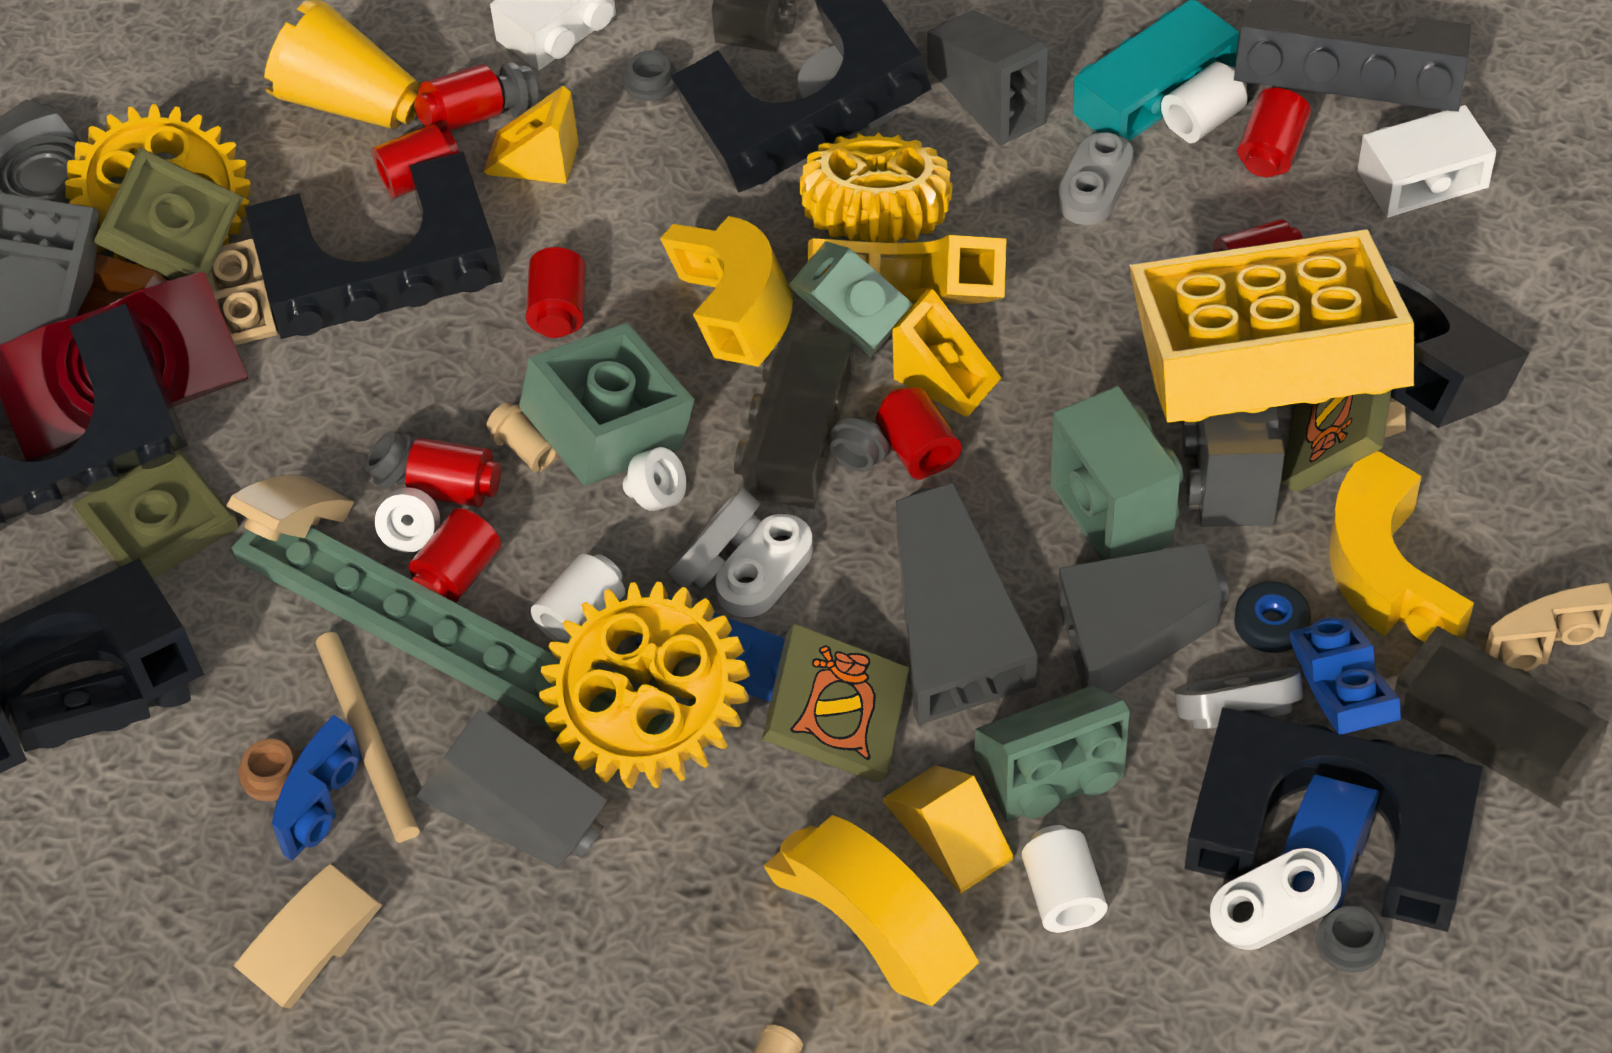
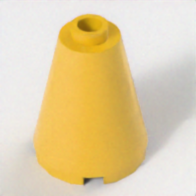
M322 0L304 1L297 10L305 15L296 26L288 22L285 23L270 51L264 78L273 82V86L265 88L266 92L279 100L393 130L397 129L401 123L410 124L417 116L415 98L419 91L418 81L327 2Z

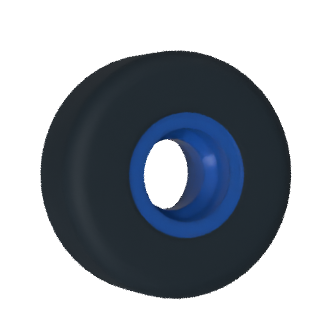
M1261 582L1249 587L1239 597L1234 616L1235 628L1241 639L1257 650L1269 653L1285 652L1293 649L1290 641V631L1310 626L1311 610L1306 598L1294 587L1281 582ZM1267 612H1276L1282 617V620L1269 621L1263 615Z

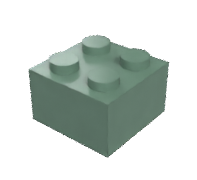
M626 322L529 357L519 408L580 482L587 486L628 470L630 461L638 453L659 447L667 448L672 452L681 449L695 399L629 323Z
M1116 386L1054 412L1050 486L1099 558L1107 560L1158 551L1173 545L1175 523L1180 514L1178 494L1179 484L1183 481V470L1176 454L1170 448L1163 449L1153 435L1150 421L1142 407L1139 405L1133 406L1120 387Z

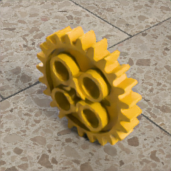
M151 104L148 117L141 118L134 107L131 106L128 107L127 122L122 123L112 114H108L106 116L107 132L94 126L88 128V143L77 141L75 144L76 160H68L67 178L69 180L65 181V198L71 200L69 204L92 207L99 211V231L121 184H115L108 179L112 177L125 178L135 157L132 153L136 154L139 147L155 155L171 153L177 158L166 160L244 197L222 244L223 246L229 243L228 234H239L241 232V218L247 217L244 207L249 206V200L246 198L249 197L251 183L250 180L244 178L246 161L235 159L236 143L233 141L219 145L221 128L219 126L203 132L201 130L202 115L197 114L188 123L181 121L180 107L175 106L169 118H164L160 116L157 105ZM97 244L96 253L106 250V248ZM114 252L115 259L122 261L126 259V257ZM135 262V265L145 267V266H143V265L138 264V263Z
M633 582L629 585L627 600L621 602L618 601L610 589L605 590L604 600L606 608L598 611L589 603L584 602L581 606L587 621L582 626L568 620L562 623L571 637L568 644L550 642L548 645L560 663L541 667L540 672L547 682L556 685L539 692V697L545 706L554 709L544 717L545 722L552 732L562 731L557 737L556 742L564 753L576 750L573 760L580 769L584 771L596 762L595 772L602 782L607 783L617 769H619L621 780L627 788H633L640 772H645L652 786L659 788L662 770L671 768L674 775L680 781H683L686 777L684 762L692 758L704 768L709 766L707 756L703 751V748L708 743L724 750L728 747L726 740L720 732L722 725L740 727L742 724L737 712L730 705L749 701L745 688L735 683L750 676L745 661L735 659L744 652V649L738 637H727L732 628L725 615L712 619L715 611L710 601L706 598L692 607V597L685 587H682L672 600H669L668 593L662 582H656L650 597H643L637 584ZM635 635L643 637L641 645L634 652L625 655L616 654L617 647L622 640ZM697 657L701 659L696 671L690 675L683 677L673 675L675 666L684 658ZM597 663H604L614 667L618 673L600 669L594 670V666ZM652 676L654 677L662 691L658 690V688L648 685V682L651 680ZM628 678H631L632 681L642 684L637 692L633 688ZM604 692L616 693L615 701L609 708L600 712L589 711L590 704L596 696ZM675 695L687 699L695 698L696 702L692 706H686L676 702L672 696ZM665 713L674 715L673 723L663 733L655 735L646 733L647 725L657 715Z

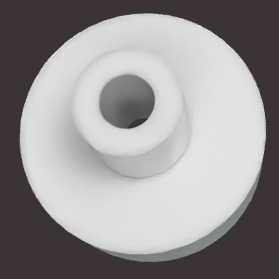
M659 447L638 453L630 461L628 474L623 479L624 492L628 497L634 498L642 508L649 511H657L675 506L681 502L686 492V475L679 458L667 448Z
M401 488L389 494L379 506L375 515V528L383 543L393 550L405 553L420 550L436 532L440 522L439 510L434 500L425 492L415 488Z

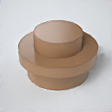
M263 739L252 744L245 751L238 770L239 780L244 791L257 800H278L282 787L300 756L299 753L292 746L278 739Z

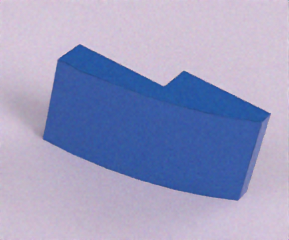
M1350 617L1343 619L1324 618L1314 622L1309 627L1290 631V641L1305 678L1321 709L1339 735L1401 720L1400 699L1375 668L1373 644Z
M335 715L315 734L297 759L282 787L275 807L272 826L282 854L291 861L306 847H315L327 836L333 819L336 817L329 792L332 789L337 790L344 787L352 779L357 770L358 763L362 760L353 728Z
M1314 774L1297 812L1283 854L1295 849L1308 848L1321 852L1333 863L1340 874L1342 882L1340 899L1332 910L1335 911L1343 905L1356 855L1362 856L1380 793L1375 789ZM1310 871L1298 873L1293 879V889L1297 892L1309 890L1314 884V873Z

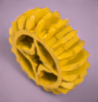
M879 132L875 136H863L857 133L855 138L847 139L840 136L835 138L834 144H820L818 151L808 154L807 163L803 165V176H800L799 194L802 195L805 217L813 220L814 228L828 230L830 237L845 236L849 238V241L897 243L900 239L916 241L919 234L927 235L934 233L935 226L945 222L949 201L952 200L953 183L950 182L947 160L939 157L936 149L931 147L922 148L921 141H904L899 134L891 138L883 137Z

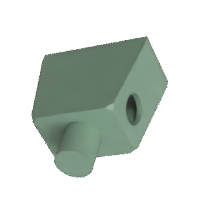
M827 241L820 246L787 285L869 358H872L890 337L892 328L912 307V303L854 251L848 247ZM831 264L829 269L820 277L822 272Z

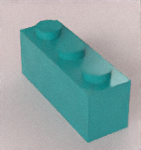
M1189 0L1174 11L1164 13L1156 23L1135 37L1125 39L1117 49L1098 62L1085 66L1074 77L1073 114L1097 133H1114L1124 137L1129 142L1163 119L1161 111L1162 99L1214 62H1221L1227 66L1236 67L1239 31L1197 0Z

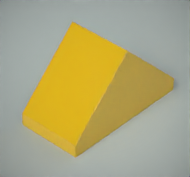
M561 86L497 131L483 172L491 176L567 184L579 145L571 91Z
M933 289L926 290L892 328L894 380L910 388L919 387L924 389L932 400L965 417L975 410L1002 378Z
M934 765L883 797V803L960 894L1013 860V854L974 775Z

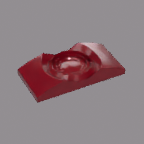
M204 271L138 290L105 307L77 317L44 325L0 345V399L26 462H33L72 447L86 431L93 413L94 393L89 375L69 326L120 305L126 304L139 319L173 407L248 379L244 365Z

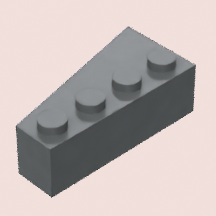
M1269 407L1267 410L1258 413L1236 412L1209 416L1197 422L1183 421L1184 457L1194 456L1195 468L1187 469L1188 505H1199L1201 527L1274 525L1285 455L1282 439H1277L1276 429H1278L1279 425L1277 407Z

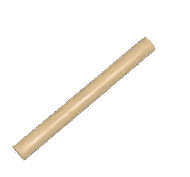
M335 632L324 633L317 638L315 642L347 723L353 728L360 755L393 836L399 843L414 838L420 833L419 827L341 639Z

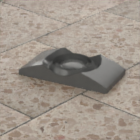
M26 99L0 116V193L69 204L71 200L65 198V181L69 180L67 178L68 160H76L75 144L77 141H81L58 113L37 102ZM112 177L108 180L115 184H122L124 178Z
M0 193V345L44 325L78 316V312L94 281L97 244L94 243V240L98 233L99 211L95 208ZM0 399V425L12 427Z

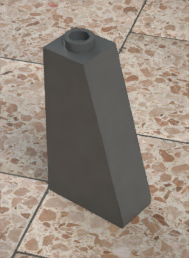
M954 483L934 489H920L908 497L896 500L897 542L913 713L917 724L921 725L1036 687L1037 652Z

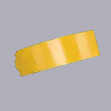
M728 216L716 231L672 224L660 239L679 279L688 283L715 287L712 293L693 313L713 357L759 367L783 336L790 321L793 305L791 290L787 286L788 282L769 240L755 225Z
M948 235L935 241L914 243H882L813 238L808 241V261L825 241L848 247L902 293L912 303V306L926 290L930 289L936 292L945 305L978 304L1004 298L1007 238ZM831 264L822 272L820 277L829 269Z
M1376 451L1353 464L1341 483L1337 495L1329 541L1330 564L1335 581L1350 607L1361 619L1383 636H1386L1398 621H1401L1407 625L1409 631L1419 640L1426 643H1437L1453 652L1466 636L1474 602L1415 568L1397 549L1392 536L1415 510L1422 476L1385 454Z
M831 815L819 827L809 825L807 828L792 833L782 842L780 851L763 865L771 880L778 887L812 898L842 919L867 947L890 986L898 994L933 1006L979 963L951 916L916 874L877 839L843 818Z

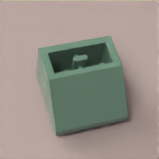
M1092 685L975 729V763L1006 822L1024 815L1030 819L1042 817L1054 810L1061 801L1082 793L1087 796L1100 795L1110 790L1119 779L1124 778L1130 709L1123 699Z

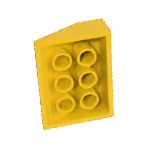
M1368 229L1130 265V276L1155 389L1167 423L1176 421L1197 422L1209 416L1236 412L1258 413L1267 410L1269 407L1303 402L1317 404L1328 401L1330 398L1363 393L1376 395L1386 393L1391 389L1414 386V322Z

